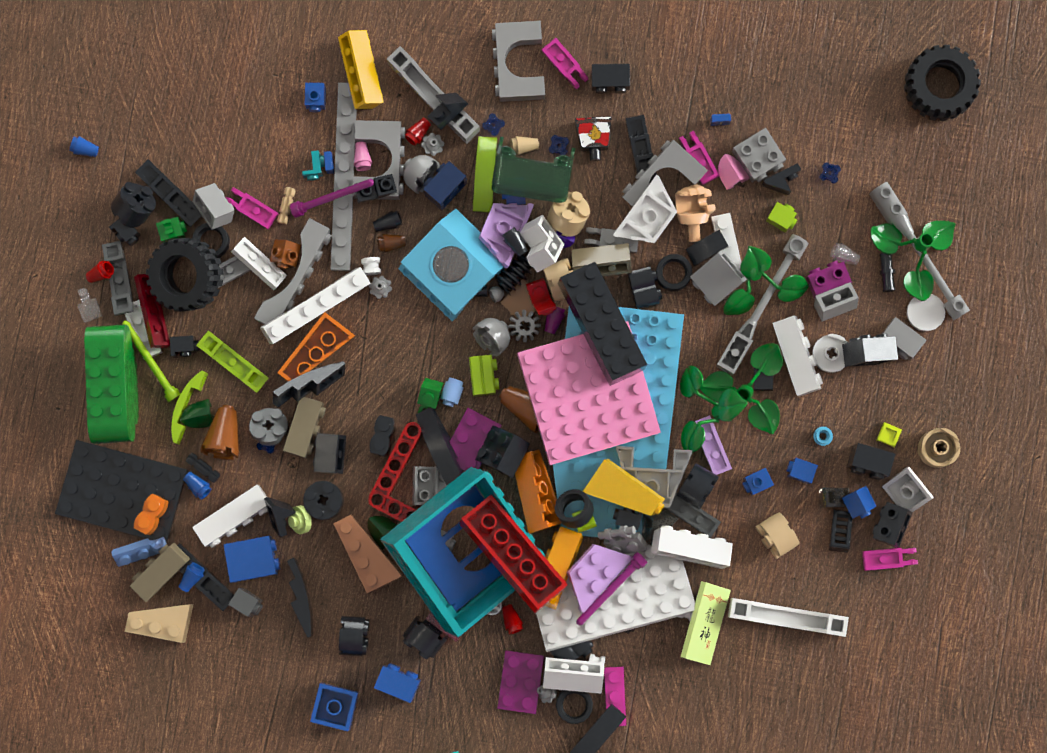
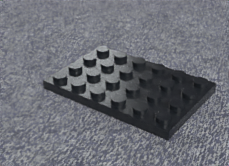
M76 440L55 514L150 540L164 537L166 543H168L185 483L183 478L188 470ZM151 494H155L168 501V508L164 515L159 518L157 529L151 535H145L134 529V521L139 513L143 511L146 499Z

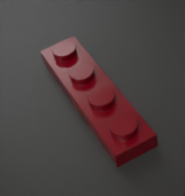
M137 274L134 276L150 348H167L170 346V340L162 306L156 301L157 296L151 295V286H147L146 280H149V275Z

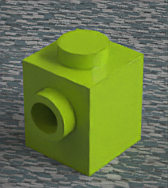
M777 202L766 222L786 233L788 228L792 230L796 224L797 219H795L797 213L794 212L795 209L788 204L782 205Z

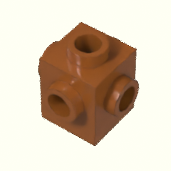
M275 239L271 250L270 262L276 263V267L281 269L296 267L301 245L288 240Z

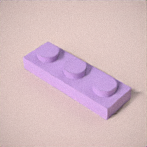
M709 415L695 422L697 424L699 421L709 420L711 416ZM702 424L701 426L705 430V441L701 447L712 473L718 475L731 470V465L714 424Z

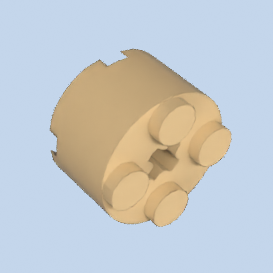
M580 192L560 193L554 198L548 212L547 221L555 232L559 231L563 236L567 237L575 236L581 232L590 214L589 205Z
M568 258L557 261L543 269L554 302L565 299L558 282L560 277L573 272V270H568L571 269Z
M936 428L928 431L921 437L918 443V455L926 465L933 468H941L952 464L960 454V444L957 435L946 428ZM941 444L940 448L942 451L938 452L936 445Z
M780 512L755 526L758 533L764 536L762 539L763 544L767 549L771 548L770 550L776 559L799 545V540L794 530L790 529L788 521Z

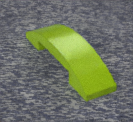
M478 136L473 198L474 212L489 213L492 207L497 149L496 137Z
M207 331L196 345L256 393L269 379L210 331Z
M204 371L199 372L189 381L177 400L172 417L171 431L172 440L180 445L187 428L180 424L181 415L187 408L193 390L202 391L208 373Z

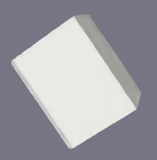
M910 467L904 468L882 486L896 505L909 509L911 512H914L934 498Z

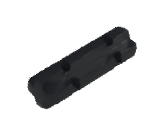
M191 453L186 458L187 463L191 466L194 465L197 471L205 477L208 476V479L213 483L219 479L220 473L216 470L213 471L212 467L201 458L198 459L196 454Z

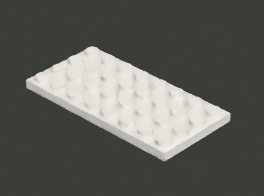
M652 544L647 545V549L644 551H637L648 563L643 568L636 569L583 625L576 623V620L582 613L578 609L579 604L576 596H574L572 583L568 578L566 582L568 585L562 592L556 610L544 606L536 613L546 652L693 613L695 601L683 560L651 553ZM636 552L625 553V554H626V555H629V556H633ZM629 562V563L626 565V567L617 575V577L631 564L630 562Z

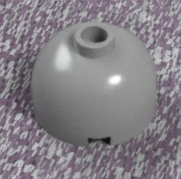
M418 155L413 159H408L404 164L405 170L403 174L407 186L417 194H419V191L424 192L425 186L423 185L430 177H435L433 174L440 167L439 162L427 155Z
M486 318L477 323L472 329L475 330L473 336L476 342L484 351L486 348L492 351L490 353L492 356H499L509 345V328L504 321Z

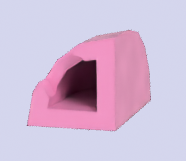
M725 154L720 159L718 174L726 190L733 188L739 181L743 183L749 179L748 174L736 158Z

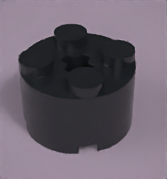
M126 182L111 203L113 215L115 217L118 216L121 219L120 222L126 226L139 227L146 222L156 207V201L152 195L153 190L148 186L143 187L136 183Z
M695 463L676 496L701 509L719 477Z
M318 481L307 488L304 493L303 503L306 511L312 517L319 520H331L341 512L344 496L342 491L333 483ZM322 496L328 498V500L326 501L327 505L325 506L322 503H319V501H321Z
M353 616L341 617L342 628L339 633V655L363 656L367 654L369 638H365V636L368 635L369 619Z
M416 616L403 633V643L410 648L414 646L419 650L418 654L427 660L429 657L434 658L448 638L447 636L443 638L441 636L443 632L426 619L422 622L419 620L421 617Z

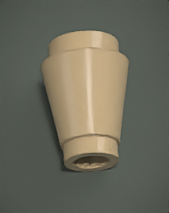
M519 136L511 138L510 148L512 154L516 153V155L538 150V138Z

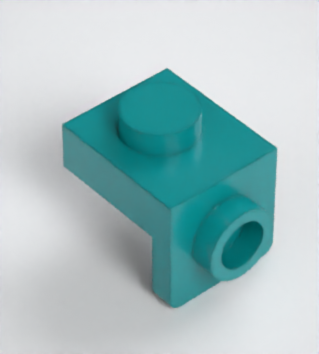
M319 150L311 151L313 170L302 171V176L307 178L308 181L318 180L319 177L323 176L322 167H325V160Z

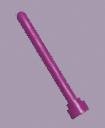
M368 179L305 203L300 201L291 203V213L295 218L303 216L308 209L371 187L374 181Z
M636 552L631 557V564L576 620L578 625H583L636 569L639 570L648 563L641 554Z

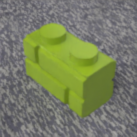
M492 355L469 357L473 397L495 395L496 390L499 389V380L494 378V371L497 370L496 359H492Z

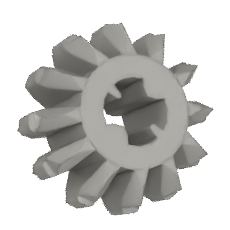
M522 310V317L519 312H515L517 320L510 317V320L515 322L514 325H508V328H515V330L510 332V335L518 333L516 336L517 341H519L521 335H523V342H527V335L531 340H534L531 333L539 334V331L534 330L535 327H541V324H534L539 317L536 316L531 319L532 311L526 316V310ZM522 321L524 323H529V326H527L529 329L527 331L525 329H520L519 326H522L520 324Z

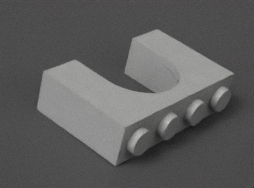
M541 21L495 23L496 29H492V40L496 41L497 48H493V58L497 59L498 66H494L495 78L499 79V85H495L496 96H500V102L545 99L544 76L518 77L508 70L505 63L508 53L513 48L520 45L542 44Z
M355 120L356 143L381 144L392 154V162L389 169L380 176L393 174L397 193L379 199L400 200V195H403L404 190L403 183H400V176H404V164H401V157L405 156V146H401L402 138L405 139V127H402L401 121ZM353 177V185L368 179L373 180L375 177ZM353 193L354 199H357L356 194Z
M667 140L660 148L662 152L658 156L654 155L648 161L649 167L645 171L641 169L635 176L637 180L633 185L629 183L623 189L624 195L622 198L631 206H634L648 187L652 175L662 168L671 167L679 170L695 185L708 170L675 140L671 142Z

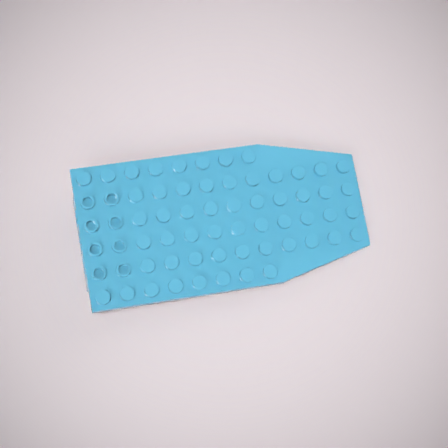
M570 307L568 308L565 339L583 334ZM618 307L624 320L629 322L632 335L648 364L643 373L661 433L618 446L634 447L633 467L666 469L684 314ZM616 446L553 464L557 499L568 490L577 489L583 491L604 459H610L621 467ZM586 494L593 503V517L597 527L580 532L582 536L598 537V532L604 531V529H619L620 526L615 524L616 520L613 519L615 508L623 510L624 507ZM581 500L571 502L565 508L564 515L566 517H573L572 513L584 509V502ZM643 513L639 529L636 532L642 534L648 515ZM560 524L561 527L578 532L577 528H568L565 525Z

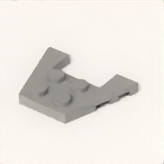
M616 446L621 468L665 498L662 504H664V507L670 508L692 455V450L674 449L673 469L671 470L633 467L634 447Z

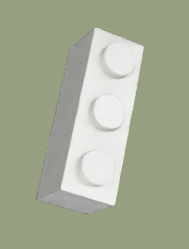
M546 657L543 688L602 693L604 663Z

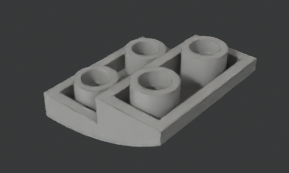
M437 466L413 467L412 505H423L446 487Z

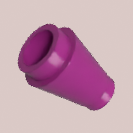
M557 306L556 310H553L551 314L546 316L544 331L555 334L565 317V309Z

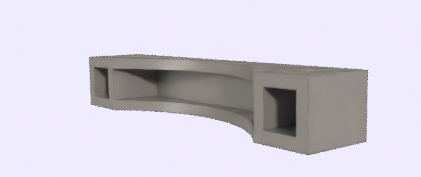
M401 46L387 58L388 65L432 110L436 109L441 104L436 95L444 93ZM463 110L447 124L466 144L480 132V126Z
M309 218L300 234L302 256L294 278L279 294L263 301L254 317L256 321L265 325L294 307L295 301L293 300L297 294L300 295L305 286L303 285L306 278L309 279L314 270L312 268L314 262H318L323 254L321 250L324 244L328 245L332 235L329 228Z

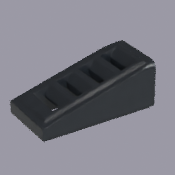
M833 510L829 543L830 551L848 553L850 549L852 517L849 511ZM837 517L848 519V522L838 521ZM836 525L845 526L847 529L836 528ZM835 533L845 534L846 537L835 536ZM835 541L844 542L845 544L835 543Z

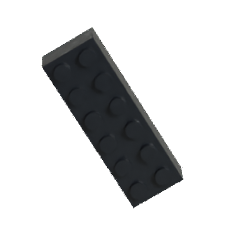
M590 263L560 277L558 285L609 386L645 370L648 364L596 263Z

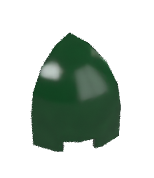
M206 399L189 405L183 411L180 421L190 428L209 427L214 419V416L211 414L210 407L212 405L210 400Z
M384 516L370 517L367 522L368 530L374 541L383 550L386 547L380 539L397 525Z

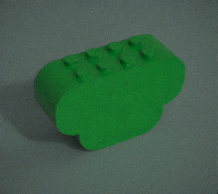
M128 325L86 327L84 344L89 439L93 444L133 442L135 438V425L138 423L139 403L137 360L135 351L132 348L130 328Z

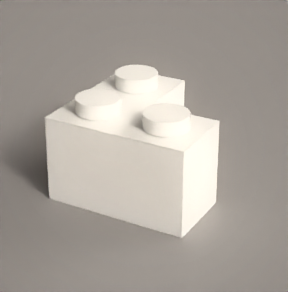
M541 215L526 223L520 232L523 241L531 248L526 257L528 263L537 272L556 263L564 246L557 233L545 217Z

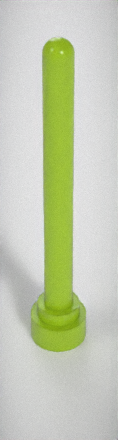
M123 321L122 325H128L130 328L133 343L164 388V397L168 402L172 401L181 394L178 388L175 389L174 386L170 385L128 321Z

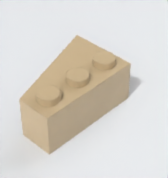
M194 604L129 612L125 632L185 643Z

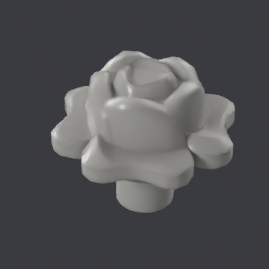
M430 133L429 136L423 137L424 142L421 143V146L426 154L431 153L432 156H435L443 151L444 142L441 140L440 135L435 136L434 133Z
M384 276L374 277L373 282L369 284L370 294L375 295L377 299H381L382 296L386 298L388 293L392 291L391 281L386 280Z
M543 685L537 689L542 703H551L552 699L557 695L556 689L543 688Z

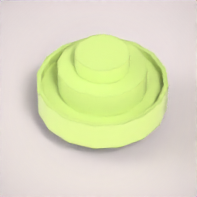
M302 505L292 507L296 513L289 516V526L297 534L309 532L312 525L311 515L308 514Z

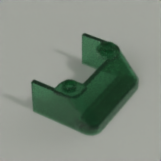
M500 136L491 189L494 192L562 203L567 200L575 148L571 149L570 157L560 155L554 159L553 163L515 157L516 152L511 147L503 146L504 137Z

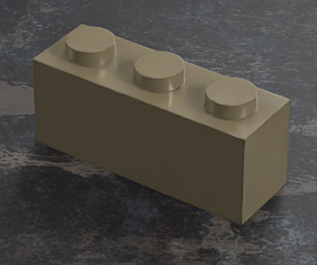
M629 243L572 249L573 271L595 262L602 276L632 273Z
M307 397L299 400L284 445V452L306 459L308 455H312L314 449L312 441L314 437H317V433L320 430L318 422L320 418L323 419L326 411L323 402Z
M175 543L170 546L166 544L158 552L160 556L157 559L153 557L145 565L147 569L143 573L139 571L132 578L134 582L130 587L145 602L149 601L190 560Z

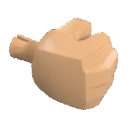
M698 184L684 187L675 193L677 218L680 224L688 225L689 242L701 240L700 224L707 222L709 215L716 210L714 204L708 205L706 203L707 197L712 196L711 191Z

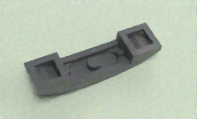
M121 241L103 244L104 261H109L114 267V273L109 278L114 315L134 312L130 278Z

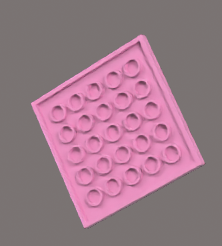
M584 334L517 353L549 465L661 433L643 371L609 386Z

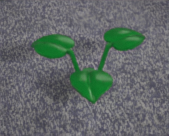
M949 221L929 222L923 227L922 234L917 239L913 238L906 242H900L902 240V233L893 224L885 223L872 226L870 229L872 242L882 253L895 254L898 246H905L914 243L916 250L922 253L916 266V272H908L903 279V285L911 296L920 301H926L932 294L934 280L929 271H920V266L930 247L943 251L952 244L955 223Z
M748 246L747 253L740 265L741 273L747 278V291L744 289L734 291L727 299L723 313L726 315H740L748 312L755 302L754 296L750 294V280H759L761 276L780 290L777 296L784 302H791L800 298L807 291L809 284L800 275H790L779 286L764 273L772 264L771 257L759 248Z
M768 343L758 347L751 356L750 363L752 367L759 370L748 384H743L738 389L732 387V376L725 371H716L704 380L700 390L707 397L719 402V398L725 390H735L744 400L757 404L749 409L748 419L750 423L759 430L774 434L780 421V411L777 404L770 399H765L760 403L758 400L751 398L754 394L751 386L760 373L763 372L767 376L777 374L783 366V357L779 345Z
M690 365L685 369L681 377L680 392L688 398L696 394L715 405L712 408L714 419L699 421L697 424L695 421H689L682 430L681 444L683 450H692L693 454L700 449L705 441V430L701 426L702 424L719 423L720 420L730 422L747 406L748 402L733 389L725 390L719 398V403L702 395L698 390L704 384L703 375L697 367Z

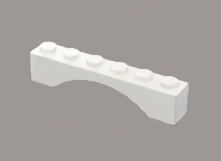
M361 267L355 268L306 301L263 325L260 329L269 344H274L371 283Z
M736 598L730 599L728 612L729 618L846 637L849 617Z

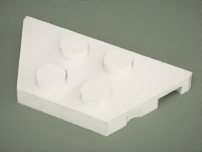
M658 175L653 178L613 233L615 237L655 243L675 216L677 210Z

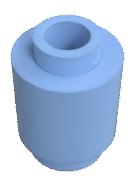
M449 377L440 396V399L443 400L442 404L453 407L454 404L458 405L464 389L462 387L464 382Z

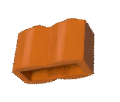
M151 494L144 503L143 511L139 513L134 521V529L145 535H151L158 527L159 518L166 512L168 501L158 495Z

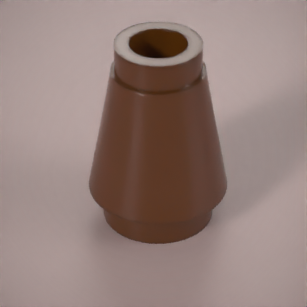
M389 234L378 236L379 252L384 251L386 253L405 247V236Z

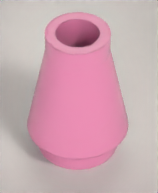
M366 142L355 143L354 166L356 170H370L372 160Z

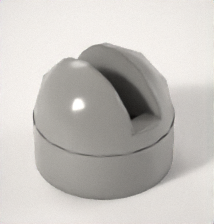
M495 286L488 289L494 303L503 298L504 290L501 287Z

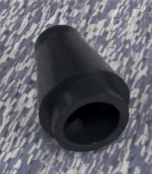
M390 211L376 221H373L376 232L397 229L403 225L398 211Z
M515 227L502 235L503 241L518 257L528 251L520 231H517Z

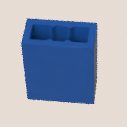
M271 536L223 544L230 583L278 574L280 562L278 558L275 559L274 551H277L275 539L272 540Z

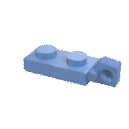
M164 537L156 540H149L147 538L113 549L111 551L112 557L118 567L128 565L129 563L159 554L158 552L167 543Z

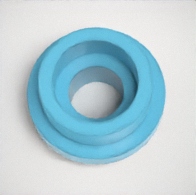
M819 427L815 430L813 439L816 444L826 446L832 441L833 434L829 428ZM820 433H824L826 435L825 440L820 439Z

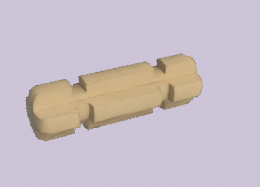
M286 187L284 190L285 197L282 198L280 214H278L277 222L280 224L288 223V215H290L291 211L290 204L293 203L292 197L295 195L294 188Z

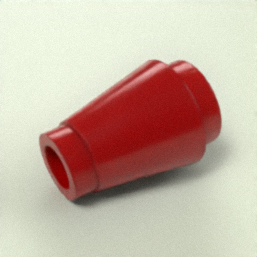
M423 117L406 130L405 139L414 146L417 143L420 144L431 123Z
M100 261L86 273V279L90 283L109 279L114 273V267L109 261Z
M512 604L502 607L505 630L508 631L509 635L522 631L524 623Z

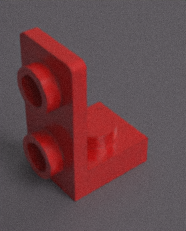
M544 278L525 284L532 306L538 315H549L553 310L557 309L555 303L550 298Z

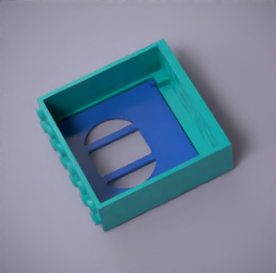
M473 467L468 468L380 539L443 630L456 637L466 632L512 594L515 589L501 575L492 562L480 570L468 571L464 569L467 564L482 553V550L478 547L462 561L458 562L447 547L446 541L459 532L462 527L458 523L441 536V528L446 516L452 510L461 506L475 508L488 496L492 495L533 544L535 542L533 536L523 528L525 527L523 521L514 515L513 512L515 510L512 505L504 500L502 490L493 484L492 481L494 479L488 471H482ZM537 548L545 557L544 552L540 548Z

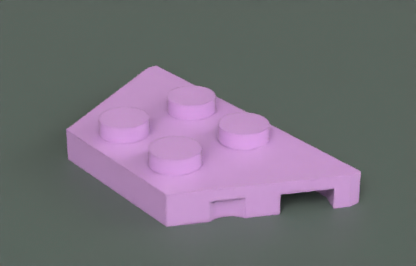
M493 203L479 239L504 268L509 267L515 252L503 241L502 235L514 227L517 231L521 232L534 206L532 203L527 205Z
M592 544L568 570L567 575L572 583V590L577 598L578 609L581 613H584L626 567L632 560V556Z

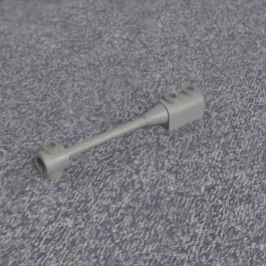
M888 182L871 191L869 195L887 223L893 224L908 240L916 238L907 216L908 213ZM911 243L919 257H921L922 253L916 250L914 243ZM926 254L922 262L948 300L943 305L954 321L970 311L960 294L954 297Z
M792 234L783 249L786 257L773 278L776 284L779 285L792 260L799 261L809 244L803 238ZM771 283L751 318L732 337L716 365L720 370L730 375H733L753 342L752 337L757 321L776 290Z

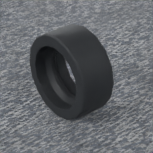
M208 223L201 224L196 228L192 239L200 240L202 234L209 230L218 232L222 237V245L216 251L217 255L215 257L221 258L229 249L230 239L228 233L222 226L211 229Z
M669 254L663 257L657 265L655 271L657 281L665 290L679 291L690 282L692 266L684 256ZM670 262H678L685 269L684 279L677 284L669 283L663 277V268Z
M568 490L556 500L555 514L562 524L568 528L582 527L593 516V503L586 493L581 490ZM576 500L584 502V509L577 516L566 517L564 515L565 508L571 502Z
M563 690L556 700L558 715L567 723H582L589 718L592 712L593 702L588 692ZM573 693L581 695L586 702V709L577 717L567 715L563 709L564 699Z

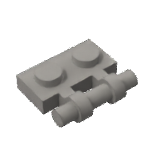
M625 525L620 526L619 529L607 528L604 531L598 532V538L600 540L604 539L603 544L608 549L623 554L647 549L646 541L640 532H636L634 526L628 527Z

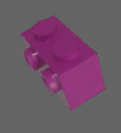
M838 261L827 264L828 268L820 270L819 267L809 271L810 275L806 277L814 299L816 295L847 283H852L844 261L838 263Z

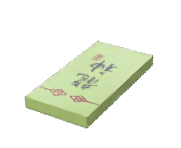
M701 581L694 606L695 610L691 616L681 657L708 665L711 664L731 590Z

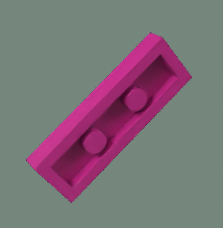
M604 667L606 709L613 704L626 715L624 667ZM626 718L619 726H626Z

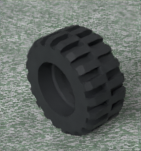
M936 45L930 50L928 48L925 49L914 59L905 75L906 84L904 85V91L908 93L906 96L908 102L912 101L913 103L911 107L914 110L919 109L921 116L925 117V115L930 116L929 119L934 121L937 118H940V121H946L948 118L954 119L959 114H963L974 102L979 93L978 88L981 85V80L978 79L980 72L979 69L974 67L976 65L974 59L971 61L968 59L969 54L966 51L962 54L959 52L960 48L956 46L950 49V45H943L942 47ZM936 67L950 70L956 76L959 83L957 94L949 99L934 96L928 90L925 83L927 72Z
M195 238L171 239L160 244V249L153 251L152 255L154 257L149 258L147 263L150 267L146 269V275H149V280H146L147 286L152 288L150 290L151 295L157 296L156 301L159 304H164V308L174 309L177 312L202 309L206 304L213 302V296H218L220 292L218 286L223 284L220 276L224 275L223 269L219 267L222 264L221 260L215 257L217 255L216 251L208 249L210 246L207 243ZM181 257L190 259L197 272L196 283L188 293L182 292L176 286L173 279L174 265Z

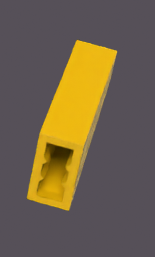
M610 459L603 460L583 490L586 494L649 516L655 515V513L659 514L664 507L662 503L665 498Z

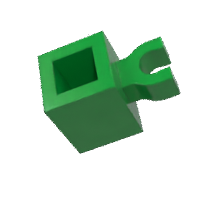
M179 217L156 223L162 243L168 242L171 239L186 238L184 232H187L185 222L181 221Z
M429 378L424 379L417 404H420L418 413L422 412L423 408L431 407L436 409L440 400L443 382Z

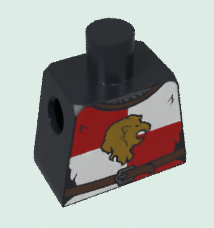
M611 116L575 118V127L581 151H589L590 161H600L601 151L608 150Z

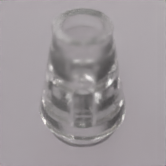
M836 243L830 254V257L834 258L835 261H844V263L855 266L860 260V255L843 243Z

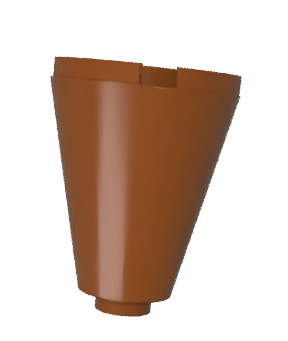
M512 386L504 388L499 396L501 403L532 432L538 433L539 428L528 391Z
M223 405L218 408L201 445L200 451L202 454L208 456V453L214 455L213 458L222 460H234V457H239L237 411L234 410L233 406Z

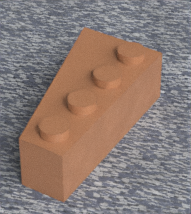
M352 515L333 523L367 594L403 577Z

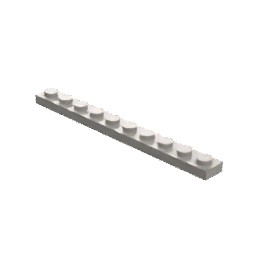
M338 83L334 192L353 185L357 109H354L349 83ZM353 193L333 201L331 271H350Z

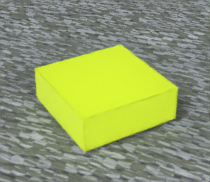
M884 422L876 440L894 448L902 429Z

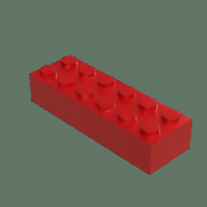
M492 495L488 496L461 518L460 526L535 614L567 587L566 581Z

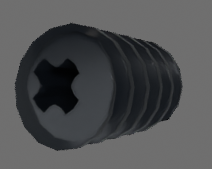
M517 256L518 261L515 259L511 261L513 266L509 265L506 268L507 271H501L502 277L498 275L495 277L498 285L510 296L509 289L516 291L514 284L522 285L519 280L520 278L527 280L525 273L532 275L531 266L526 256Z

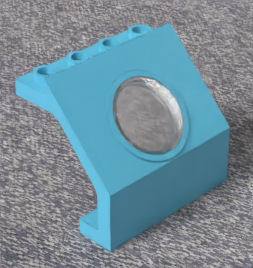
M454 209L439 221L401 261L402 264L398 268L451 321L458 317L468 302L496 274L499 275L505 269L479 239L481 232L457 209Z

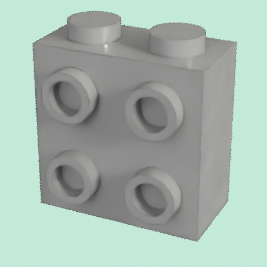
M766 128L741 142L732 150L752 183L756 180L761 182L768 177L767 173L772 170L774 173L784 167L783 164L786 161V158Z
M723 250L718 252L690 276L692 284L698 290L701 289L705 294L704 298L706 301L714 306L747 280Z

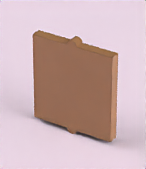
M524 279L520 281L522 285L517 284L515 287L516 291L512 290L510 292L511 296L507 295L500 303L510 312L511 316H515V312H519L522 317V310H526V316H528L530 311L533 314L536 311L532 306L525 285L528 283Z

